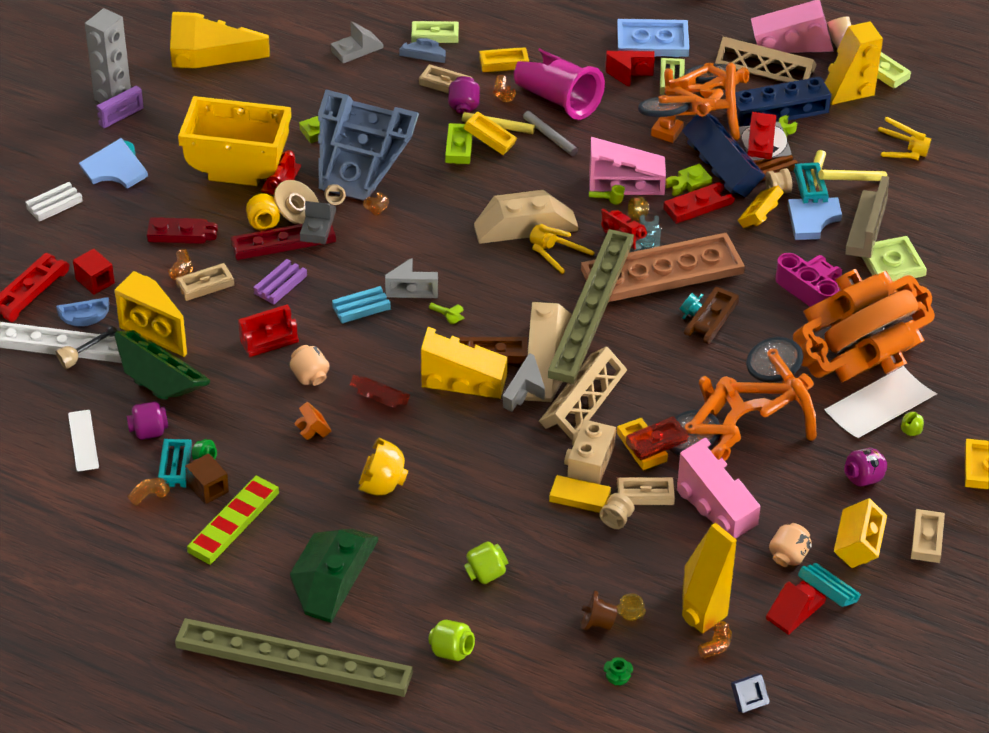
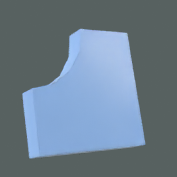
M122 138L79 163L80 168L92 184L101 181H115L128 189L148 177L146 169Z
M838 197L828 198V202L818 199V203H813L812 199H808V203H803L802 199H788L787 206L795 240L820 239L821 231L826 225L841 221L842 212Z

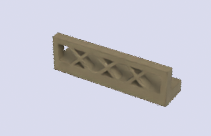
M881 177L877 192L862 191L847 241L845 255L871 258L887 204L889 177Z

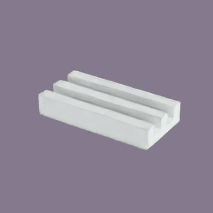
M67 182L25 203L26 209L40 222L83 202L82 195L77 193V189L75 187L72 188V184Z

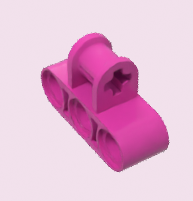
M784 253L778 257L775 279L781 287L811 307L839 292L835 279L842 276V269L838 266L833 267L826 262V258L822 255L806 262L796 254Z

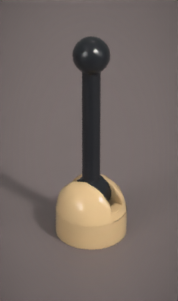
M110 326L106 332L76 349L71 346L62 347L55 351L61 365L67 370L76 364L78 353L108 336H115L117 329L114 326Z

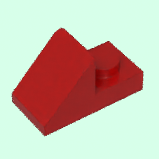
M607 51L606 73L630 87L631 76H653L654 51Z
M804 580L797 586L788 581L767 613L766 619L789 635L826 602V596Z

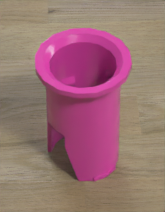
M540 48L538 51L542 54L543 63L517 62L514 69L515 83L525 90L564 107L566 113L573 119L581 120L588 117L601 102L605 80L603 73L596 67H579Z

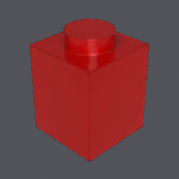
M95 249L73 260L75 279L93 295L115 283L113 265Z

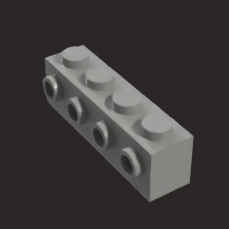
M104 8L85 22L94 100L99 103L131 88L123 17Z

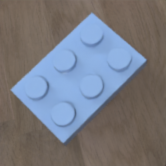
M617 20L618 51H654L655 57H689L688 20Z

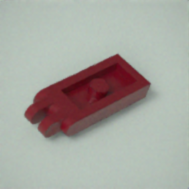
M150 217L147 240L148 242L205 243L206 240H215L217 238L218 225L208 222L206 219Z

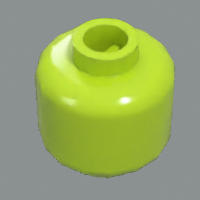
M487 541L467 552L466 558L468 563L464 565V568L471 580L477 578L481 584H487L502 576L506 572L505 565L509 563L499 544L493 545Z
M442 620L430 631L429 644L435 656L460 661L472 652L475 637L467 624Z

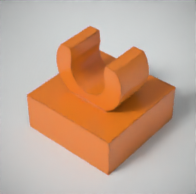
M676 116L659 117L651 128V136L674 143L683 130L684 122L677 120Z
M306 402L299 408L304 417L297 419L294 424L300 430H303L300 434L306 440L312 438L316 432L323 438L332 432L323 415L309 402Z

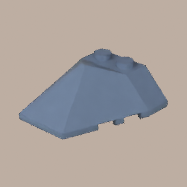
M325 90L318 112V121L320 122V135H318V143L320 144L319 189L325 191L329 185L337 184L345 190L346 197L366 202L412 138L419 113L394 107V111L353 101L346 94ZM330 192L340 195V192Z

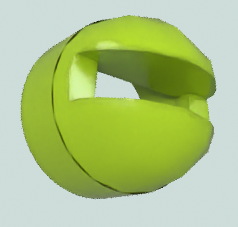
M914 411L905 414L901 423V429L905 434L916 436L923 431L924 421L921 415Z

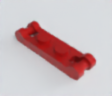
M49 253L43 254L0 292V314L3 315V318L14 322L19 316L20 311L59 276L63 277L68 273L69 263L62 259L56 260L55 256Z

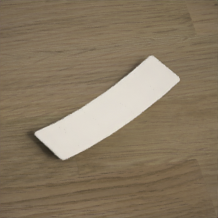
M90 410L68 413L77 471L99 468Z

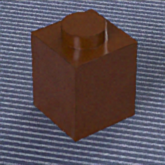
M209 453L185 465L187 485L205 505L229 492L227 472Z

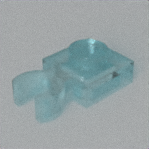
M641 215L640 224L646 227L647 235L645 238L635 241L636 249L634 251L659 247L661 239V228H658L659 217L655 216L654 221L647 222L645 221V215Z

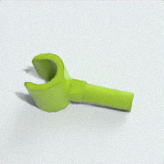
M614 185L611 192L589 191V197L609 199L612 204L618 205L623 200L625 187Z
M434 303L429 305V309L445 315L450 324H455L464 319V316L460 315L463 307L459 304L450 309Z

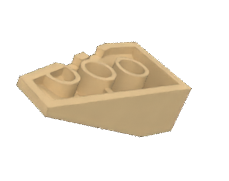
M532 302L528 354L531 353L535 356L545 387V399L543 400L527 392L525 398L527 401L552 402L563 382L548 378V369L572 316L560 304Z

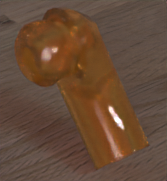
M381 192L375 193L378 196L377 198L367 197L363 202L364 208L376 216L380 215L389 205L388 197Z
M163 478L145 479L127 497L137 506L148 494L156 493L160 498L165 497L170 492V486L166 484V480Z

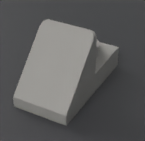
M354 22L350 23L351 36L331 43V52L342 63L383 48V43L371 31Z
M413 258L385 275L386 296L438 298V272H413Z
M531 353L528 354L503 394V408L513 412L517 404L521 405L524 402L527 392L543 400L545 399V387L535 356Z

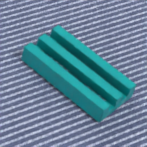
M801 163L794 166L803 203H808V199H812L813 203H818V199L828 202L829 195L825 181L820 180L818 177V173L821 170L820 163ZM810 169H814L820 192H816ZM802 170H804L810 192L807 190Z
M164 439L157 479L158 487H164V483H169V487H175V483H180V487H186L185 465L190 463L192 440ZM170 446H175L171 473L166 475ZM181 446H185L181 474L177 475Z
M817 563L801 567L798 573L801 579L841 607L857 603L861 596L859 592Z

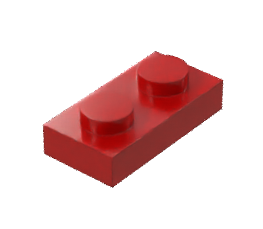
M752 112L747 149L749 157L772 159L776 115Z

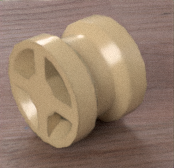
M787 168L781 169L777 173L774 171L766 172L765 183L767 189L779 185L785 194L791 193L792 177Z
M611 494L607 500V505H604L600 510L599 516L608 527L621 529L626 524L627 517H630L634 512V504L623 494Z

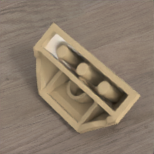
M545 190L494 196L474 223L479 244L529 238L531 231L538 224L566 232L578 231L579 227L573 210Z

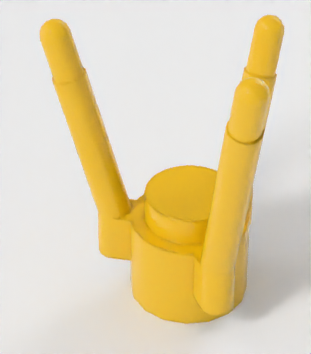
M885 117L886 122L912 136L909 137L879 127L878 131L909 142L907 150L912 152H882V157L919 160L920 156H927L931 138L925 137L926 134L919 133L889 117Z
M543 224L536 225L531 231L530 242L534 244L532 250L540 253L561 274H564L565 270L544 249L552 248L557 242L591 256L595 254L594 251L556 236L570 237V232L547 227Z

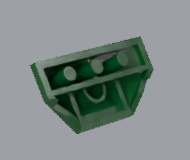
M117 331L114 337L124 372L132 377L136 384L152 390L154 396L160 399H168L169 397L182 396L209 385L210 379L157 344L145 339L136 331Z
M355 529L317 532L312 535L290 572V579L305 615L332 623L378 542L377 536Z

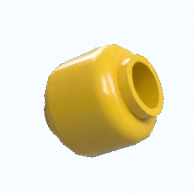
M258 194L248 201L246 206L249 224L254 229L259 231L270 230L278 224L280 212L272 196Z

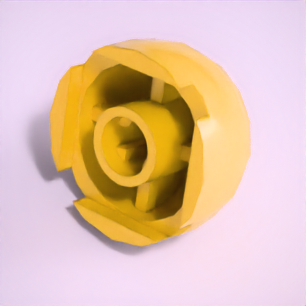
M378 438L372 447L376 449L375 454L372 453L371 456H368L360 477V486L358 487V490L376 496L392 492L397 484L402 486L408 470L404 469L405 459L402 451L389 441Z

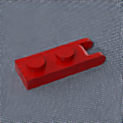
M721 182L664 201L663 209L678 224L731 205L735 198L731 194L721 196L719 193L724 190V186Z

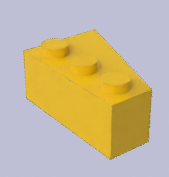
M871 21L848 26L837 49L838 56L835 62L830 64L828 68L830 73L824 82L831 93V105L875 95L883 38Z
M427 328L421 348L422 387L501 399L507 378L506 356L477 345L474 348L459 343L460 339L451 336L449 339L436 334V329Z

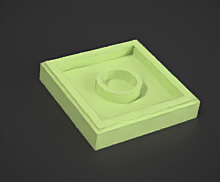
M908 236L875 242L871 258L862 257L872 275L887 271L892 281L907 275L914 278L926 276L927 269Z

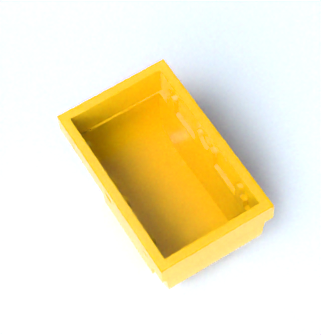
M193 96L178 135L179 146H183L184 158L187 163L196 170L208 173L209 181L257 186L259 179L268 178L274 175L277 170L289 134L291 107Z

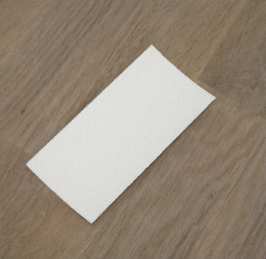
M903 366L824 410L843 429L859 438L937 395V393L920 383Z

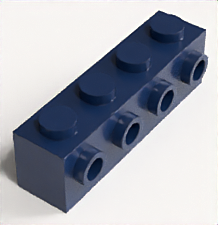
M821 76L735 92L739 127L750 126L752 112L776 115V122H779V118L784 115L788 116V120L826 114L829 113L831 93Z
M707 114L704 117L695 115L682 130L688 137L686 142L696 151H700L698 156L706 164H711L713 167L711 169L712 173L725 181L724 187L733 195L739 193L746 197L765 177L761 169L711 114Z

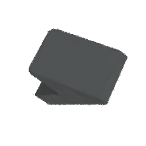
M305 201L306 217L300 232V241L326 244L335 216L336 206Z

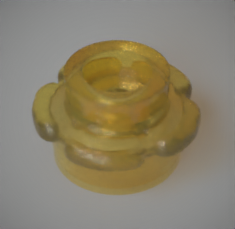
M642 196L631 198L628 204L629 217L637 218L640 221L643 216L648 214L649 210L648 202Z
M632 593L624 595L620 600V604L617 605L618 614L623 615V618L628 621L642 618L645 615L646 609L644 608L643 599L639 595Z

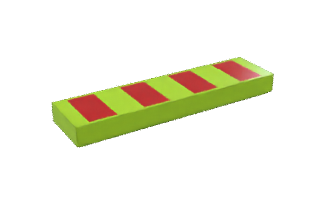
M256 475L187 546L188 553L211 565L279 494V487Z

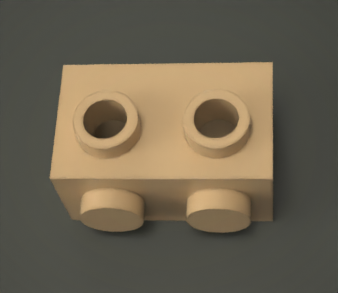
M589 420L583 421L580 430L576 429L574 432L573 448H568L565 455L564 465H568V477L595 484L601 483L615 447L616 427Z

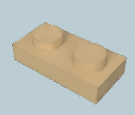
M916 509L911 559L940 563L945 513Z

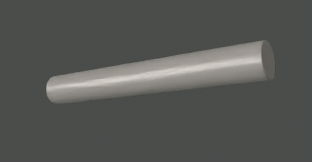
M526 111L523 118L527 122L535 125L536 129L571 156L577 154V147L532 112Z

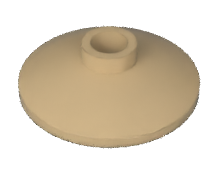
M296 180L281 182L274 192V201L279 212L287 220L297 225L304 223L306 217L305 201L318 202L314 192L308 186Z

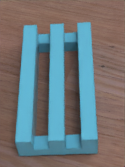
M381 286L332 300V307L341 323L391 309L389 299L387 300V296L383 293Z

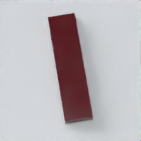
M303 224L230 237L236 260L322 244L300 241V232ZM332 225L326 244L336 242V234Z

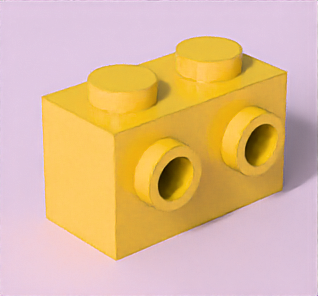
M870 498L849 506L842 511L834 552L851 568L879 558L887 515Z

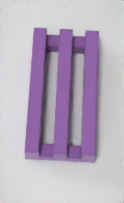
M136 85L97 105V110L99 111L97 114L100 118L98 121L99 125L106 128L143 109L142 89Z
M286 259L253 287L254 294L274 305L307 277V269H299L298 264L294 263L291 265V261Z

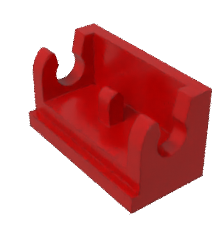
M288 304L238 319L240 342L249 357L299 342L297 323L295 319H291V309Z

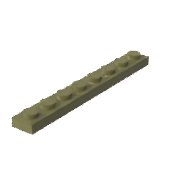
M608 230L548 369V378L574 384L629 254L634 234Z
M187 618L184 619L175 640L176 648L402 697H405L413 674V667Z

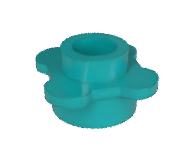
M691 293L681 305L679 310L684 313L683 320L688 314L693 317L700 309L702 304L699 300L703 294L697 297Z

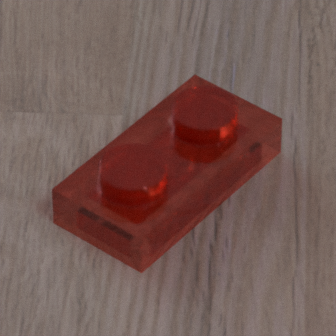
M353 375L350 386L358 388V394L369 398L376 395L382 398L381 403L396 408L397 404L407 405L410 397L408 393L365 376Z
M674 416L626 435V444L640 461L688 441V433Z

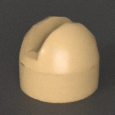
M337 184L329 185L324 192L326 201L332 205L341 204L346 196L345 190ZM329 191L340 192V196H333L328 194Z

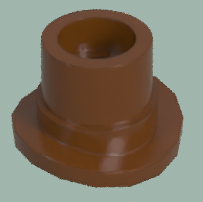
M594 590L588 606H582L581 611L585 613L582 617L580 628L588 630L591 626H597L610 630L614 624L618 607L598 598L599 592Z

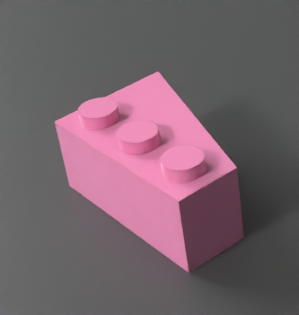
M814 0L751 18L754 36L759 46L786 53L834 52L820 0Z
M705 437L680 452L677 491L682 498L692 503L701 515L706 516L713 523H717L736 539L758 525L760 505L739 478L735 481L724 469L727 463L723 458L716 459L708 449L711 443Z

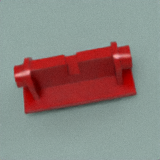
M287 150L282 153L277 170L274 175L267 178L261 192L274 195L275 189L281 182L295 179L301 164L295 163V154L292 151Z
M601 209V225L606 233L611 229L634 234L631 248L635 250V241L643 239L647 235L646 227L636 221H632L631 218L619 210L608 212L605 209Z

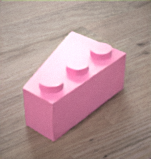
M591 137L589 191L611 192L614 185H622L625 187L624 195L665 194L666 170L664 156Z

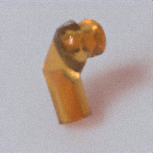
M498 75L494 83L493 94L503 102L513 101L516 90L510 91L511 86H506L507 77Z
M180 249L176 252L177 262L168 270V274L173 280L188 275L193 270V264L186 249Z
M717 622L713 627L715 633L713 634L712 641L698 645V652L702 659L720 654L729 648L732 631L729 630L727 622Z

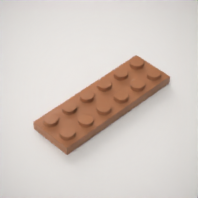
M727 233L630 252L608 302L744 274L745 265ZM595 260L581 262V271L586 281Z

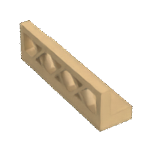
M724 36L715 61L716 64L727 65L728 63H734L736 70L747 67L749 74L784 83L799 81L793 79L789 71L792 69L805 71L804 80L810 78L817 65L814 59ZM725 51L736 53L739 57L732 62L722 61ZM748 57L760 59L761 64L754 68H749L744 59ZM770 63L779 64L784 67V70L773 74L769 72L766 65ZM764 67L765 70H766V72H765V71H761V70H759V69H761V68ZM785 73H787V75L789 76V78H788V77H784V76H782V75H784Z
M607 346L591 353L582 364L574 384L568 383L539 422L545 429L558 424L572 440L575 430H580L584 420L591 419L627 371L626 367ZM607 362L616 370L613 376L607 375ZM594 379L601 381V393L594 392ZM581 396L588 397V410L581 408ZM568 413L575 414L576 426L574 428L565 419Z

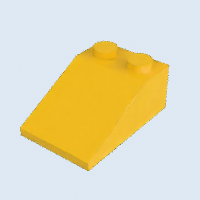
M133 271L115 289L119 328L125 331L134 330L158 346L185 357L187 355L183 315L155 280Z

